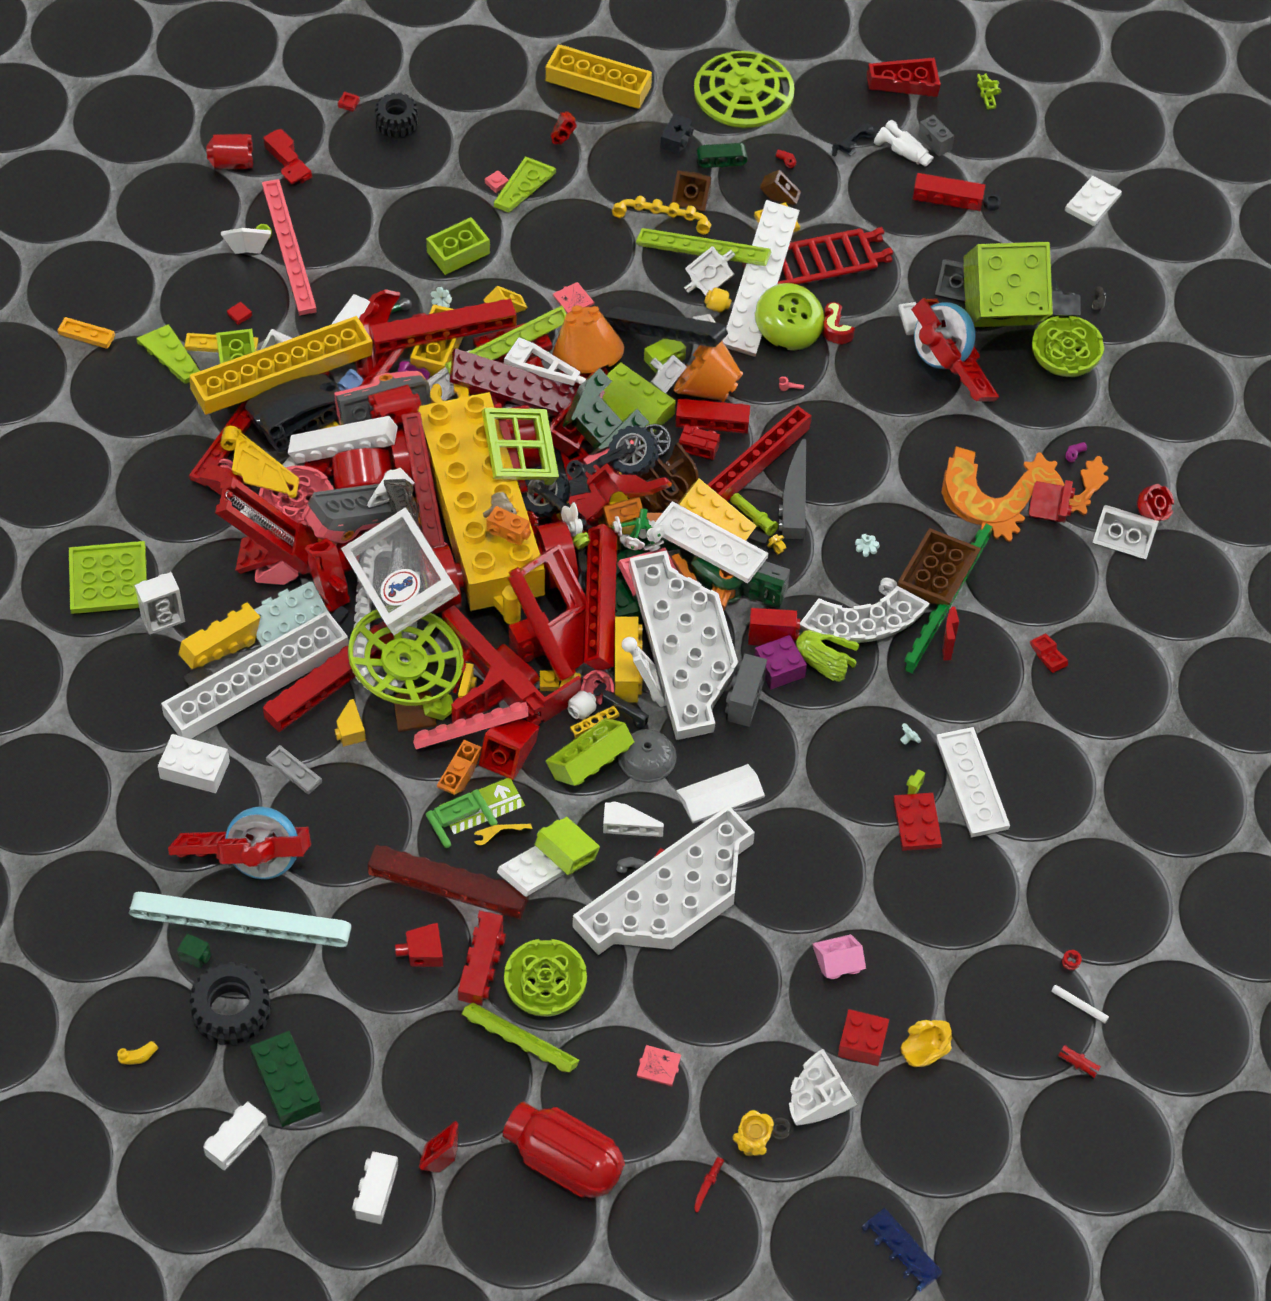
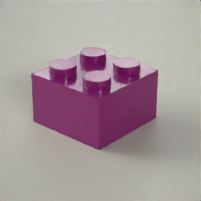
M790 635L755 647L754 656L767 659L765 681L770 690L805 677L807 664Z

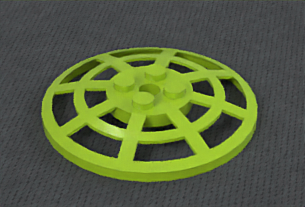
M734 51L716 56L701 67L695 78L694 94L698 105L709 117L725 125L750 128L772 123L787 112L794 98V83L787 69L773 58L756 52ZM745 56V57H754L755 59H751V58H736V59H734L733 57ZM727 60L716 67L714 71L706 70L717 61ZM764 60L773 64L782 72H775L770 66L761 61ZM737 62H751V65L749 67H740ZM729 64L733 68L728 73L719 72L723 67ZM760 65L770 73L761 74L756 68ZM711 76L709 82L710 91L701 95L699 87L700 77ZM715 77L725 79L724 85L716 88ZM779 78H788L790 86L788 97L779 92ZM766 79H774V89L765 86ZM726 91L732 97L731 101L726 100L719 93ZM763 91L770 94L768 98L759 102L758 97ZM714 96L720 103L728 107L725 115L714 110L705 100ZM775 98L784 102L779 109L765 116L762 107L770 104ZM739 100H741V101H749V100H751L753 104L744 105V104H737V103H738ZM734 109L756 110L759 118L739 119L731 116Z
M401 605L385 606V608L390 613ZM377 609L365 615L357 623L349 640V662L357 679L376 696L395 704L424 705L446 696L459 681L464 663L462 657L463 649L460 641L449 625L431 612L421 618L429 622L423 631L408 626L395 634L394 640L387 644H384L379 638L391 633L388 627L380 629L375 634H372L365 627L368 623L381 617ZM435 627L441 630L448 638L454 650L442 652L438 643L430 636ZM360 632L369 640L365 647L364 658L353 656L354 643ZM401 632L412 633L419 637L416 641L402 638ZM425 641L432 646L436 654L427 655L422 647ZM373 644L382 651L381 659H370V651ZM400 657H406L409 662L401 661ZM456 657V672L453 680L448 682L441 679L445 665L444 660ZM438 662V670L435 676L425 671L428 663ZM356 665L366 666L370 675L379 684L376 687L369 684L360 674ZM372 666L383 667L387 673L383 680L375 673ZM422 677L430 682L422 687L415 688L413 680ZM394 679L405 681L407 689L392 686L390 683ZM435 684L446 688L440 694L426 699H419L417 694L427 691ZM387 688L397 693L409 694L411 700L395 698L382 691Z

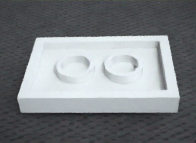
M1092 176L1066 205L1065 211L1095 226L1118 200L1122 191Z
M536 846L502 864L497 870L498 874L525 897L565 874L562 869Z

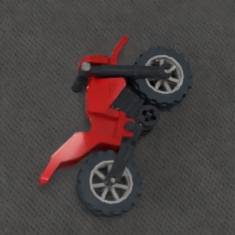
M634 425V427L626 426L625 429H620L617 435L614 434L613 440L608 446L610 448L608 453L600 456L590 464H583L578 460L569 462L566 471L572 477V480L568 481L559 471V477L555 481V485L551 487L543 484V480H525L528 492L521 495L525 508L528 511H533L539 517H552L553 514L561 513L563 506L570 508L571 504L575 502L578 510V519H581L583 524L582 533H588V529L593 528L591 523H594L604 513L603 506L610 505V498L614 493L623 492L629 498L648 496L670 488L672 482L667 478H659L649 482L640 478L641 474L648 473L649 469L655 466V461L659 458L658 452L660 449L657 446L658 441L652 433L643 427ZM635 439L634 444H631V443L629 442V441ZM640 439L643 440L645 444L638 447ZM534 493H537L539 495L534 500ZM543 498L544 504H538V502Z

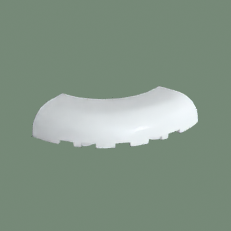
M898 586L887 596L880 599V602L873 605L854 606V608H842V605L832 604L819 598L800 622V630L803 632L811 630L822 634H832L857 643L875 641L892 636L912 625L928 609L930 603Z

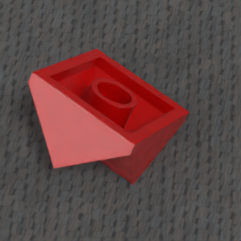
M456 1121L425 1144L419 1164L421 1170L440 1173L455 1161L458 1150V1123Z

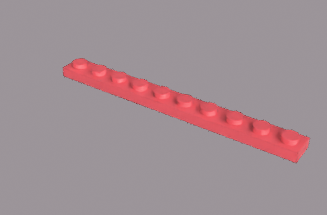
M276 179L262 182L299 316L317 312L280 181Z

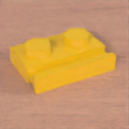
M466 663L458 697L462 698L472 688L476 687L477 677H474V664Z

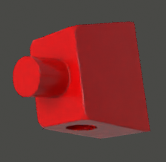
M438 923L407 931V943L395 945L396 957L409 955L410 966L443 967Z

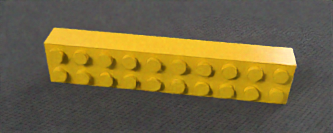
M354 316L189 375L190 389L203 412L207 415L254 398L262 392L282 383L305 376L321 374L371 356L372 340L359 318Z

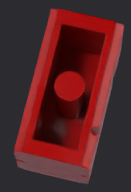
M685 425L679 439V444L686 453L714 460L720 444V434L712 430H701L697 426Z

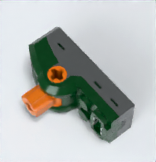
M696 555L691 563L693 567L692 573L696 576L697 582L701 583V586L706 589L713 590L719 594L723 610H725L727 604L739 601L742 596L760 601L768 606L780 608L788 591L790 569L767 561L762 564L748 583Z

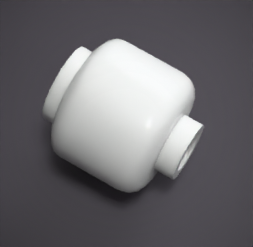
M579 691L568 701V712L575 719H586L596 710V698L591 692Z

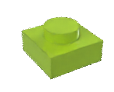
M918 769L915 775L910 776L907 782V786H909L907 794H917L924 782L925 772Z

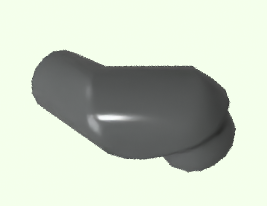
M634 857L620 859L617 862L616 870L620 873H626L627 867L639 869L646 864V861Z

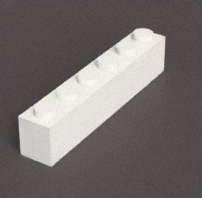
M390 416L291 435L288 454L298 464L333 457L338 453L353 449L380 448L395 445L398 426Z

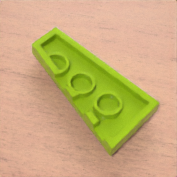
M525 156L494 201V207L510 213L556 173V168Z
M169 324L136 338L140 346L143 345L147 352L156 356L161 364L170 368V371L185 384L190 382L189 375L200 371Z

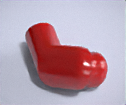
M777 150L776 158L784 160L788 168H793L796 165V159L792 153Z

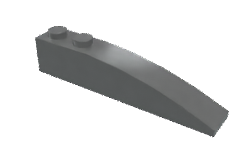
M802 439L794 454L785 482L783 505H779V516H782V520H779L778 530L782 531V535L786 539H804L806 439Z

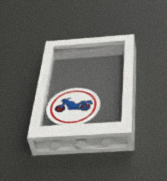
M406 507L341 548L393 635L460 594Z

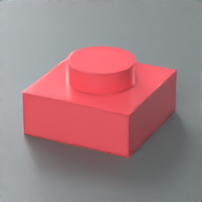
M499 171L485 178V184L495 193L502 190L509 181Z

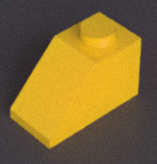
M497 286L484 299L485 303L511 298L516 313L527 309L520 294Z
M354 699L348 702L337 719V729H334L337 741L341 740L343 747L366 741L365 730Z

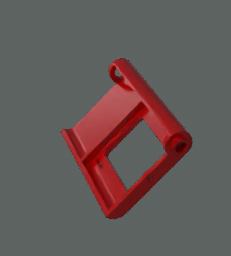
M560 544L521 568L517 567L509 571L507 579L558 680L561 681L576 673L575 669L584 663L586 596ZM542 563H546L567 604V610L548 623L524 578L525 574Z

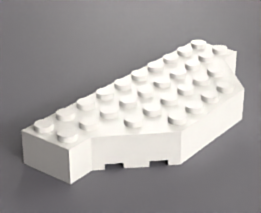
M667 550L630 558L629 570L675 738L680 740L712 733L715 728L712 709L735 675L738 665L719 594L713 590L706 589L701 586V583L692 578L679 574L677 570L671 567Z
M729 805L575 913L573 915V928L598 955L613 944L673 949L734 905L738 855L753 845L754 831Z

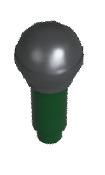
M403 298L394 305L391 313L401 309L409 310L411 308V301L408 298Z

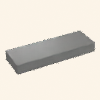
M281 745L266 757L268 763L308 795L322 783V778Z

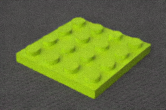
M145 541L69 547L71 614L139 608L135 585L142 581H147Z

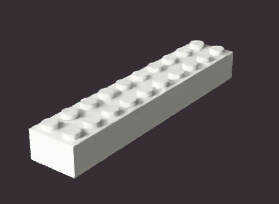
M326 611L162 702L164 717L178 736L192 739L311 672L314 668L321 666L329 657L335 656L343 647L349 645L348 636L331 614Z

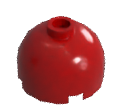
M1154 484L1144 488L1138 495L1137 508L1141 516L1156 521H1163L1168 519L1173 513L1171 509L1174 504V498L1166 486Z

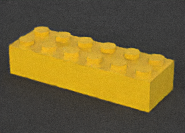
M558 44L546 65V81L640 109L651 88L652 72Z

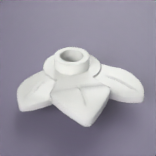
M573 502L570 508L563 506L561 511L562 520L566 522L570 534L576 536L583 530L582 521L578 519L576 504Z

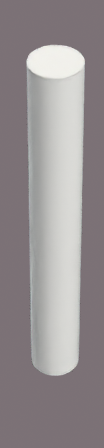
M1055 985L1051 992L1101 1022H1107L1109 1016L1059 986Z

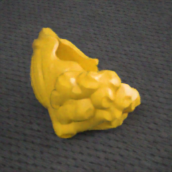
M756 1110L746 1113L741 1119L738 1133L733 1135V1140L738 1144V1149L744 1151L747 1156L764 1155L767 1151L765 1148L766 1143L769 1141L774 1127L772 1118L767 1114H760Z

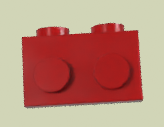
M1065 480L1064 486L1036 481L1033 487L1029 516L1065 523L1066 517L1071 515L1072 510L1069 500L1074 498L1075 488H1072L1073 481Z

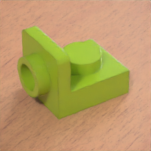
M447 694L442 699L424 704L425 716L444 720L452 713V696ZM426 695L422 699L430 698V696Z

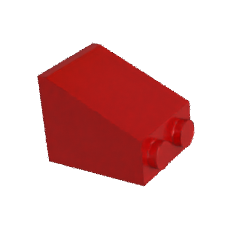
M518 719L491 727L484 736L479 766L514 780L536 743L540 726L523 719Z

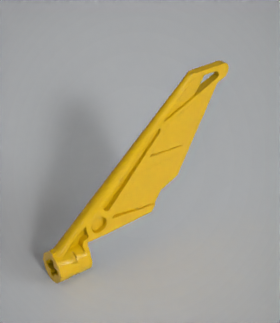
M227 426L223 429L221 446L226 450L232 451L235 449L232 465L233 474L242 476L245 484L288 494L289 498L297 496L299 478L241 433V429L235 426ZM287 484L293 485V490L289 491Z

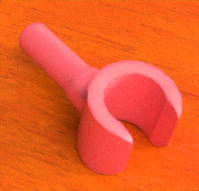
M787 377L779 378V388L781 391H786L789 388L804 389V385L789 383Z

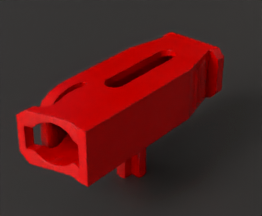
M328 538L323 539L321 542L307 545L305 550L309 553L308 563L313 581L327 610L333 611L350 602L348 586L336 545Z

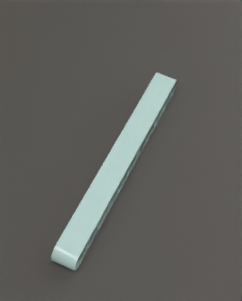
M146 892L134 893L129 910L131 916L140 919L337 947L347 946L351 930V924L343 920Z

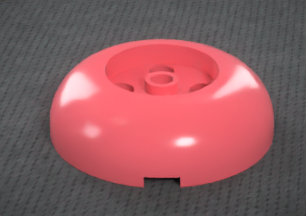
M307 466L286 467L299 478L297 496L289 498L288 494L260 488L259 496L295 522H301L309 529H312L309 523L301 516L303 513L301 511L305 509L308 503L306 497H311L313 492L334 490L333 485L328 481L326 475L314 468ZM287 484L289 491L293 490L294 486Z

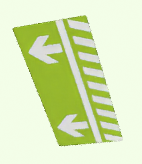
M510 778L479 789L495 818L525 806ZM480 809L479 812L449 826L452 832L456 834L484 823L487 819Z

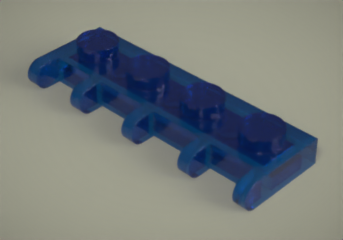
M885 1208L862 1226L865 1231L871 1227L879 1235L875 1240L877 1245L883 1241L894 1252L889 1257L892 1261L899 1258L907 1266L908 1269L904 1272L906 1277L912 1273L921 1282L917 1287L920 1292L942 1275L943 1271Z

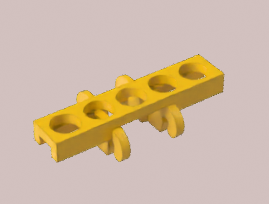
M612 706L571 726L570 731L574 733L576 738L603 720V716L606 715L608 719L613 720L619 717V712L615 706ZM615 711L614 715H609V713ZM596 718L598 722L592 723L591 720ZM578 728H581V729H582V730L579 731V732L575 731V730L578 729Z

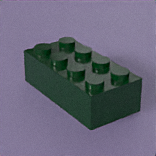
M290 1031L250 1046L252 1058L281 1127L321 1112L320 1100Z

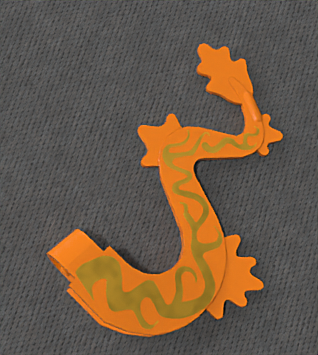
M955 446L953 457H949L947 470L944 473L941 493L945 503L957 516L967 522L981 525V530L985 524L993 526L994 539L1003 536L1007 542H1011L1012 533L1018 534L1020 532V528L1016 523L1024 522L1025 517L1020 513L1032 496L1034 483L1039 481L1064 486V482L1058 472L1054 470L1057 462L1047 461L1042 453L1038 452L1034 461L1024 462L1023 466L1027 471L1011 491L1004 497L992 498L981 492L977 485L976 474L978 464L974 463L975 452ZM1097 456L1094 461H1087L1085 463L1087 470L1082 469L1080 471L1085 490L1080 495H1074V498L1069 500V505H1072L1071 513L1078 511L1082 515H1086V506L1091 504L1090 497L1108 481L1109 477L1104 475L1108 467L1103 465L1100 456Z

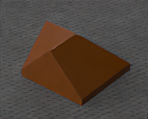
M678 170L672 203H677L680 207L685 208L693 206L696 210L705 211L711 193V177L696 172Z
M429 691L417 693L419 699L426 695L432 697ZM398 693L394 696L395 698L411 700L409 694ZM393 703L398 732L437 727L436 718L425 716L423 705L414 706Z

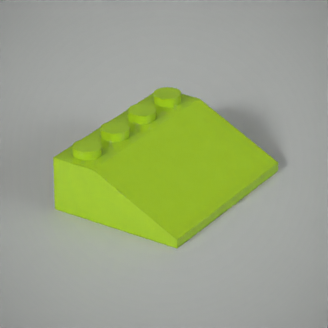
M619 363L608 373L607 376L612 382L604 389L605 394L602 400L622 421L638 409L649 421L647 425L658 424L662 426L675 414L676 400L624 364Z

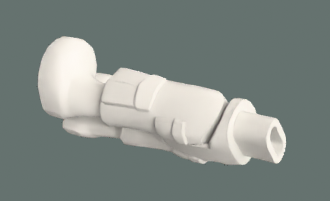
M893 120L887 122L886 126L880 129L874 139V144L877 146H881L884 142L892 144L891 149L894 152L916 162L918 165L921 163L926 167L933 160V157L928 154L929 151L907 131L902 132Z

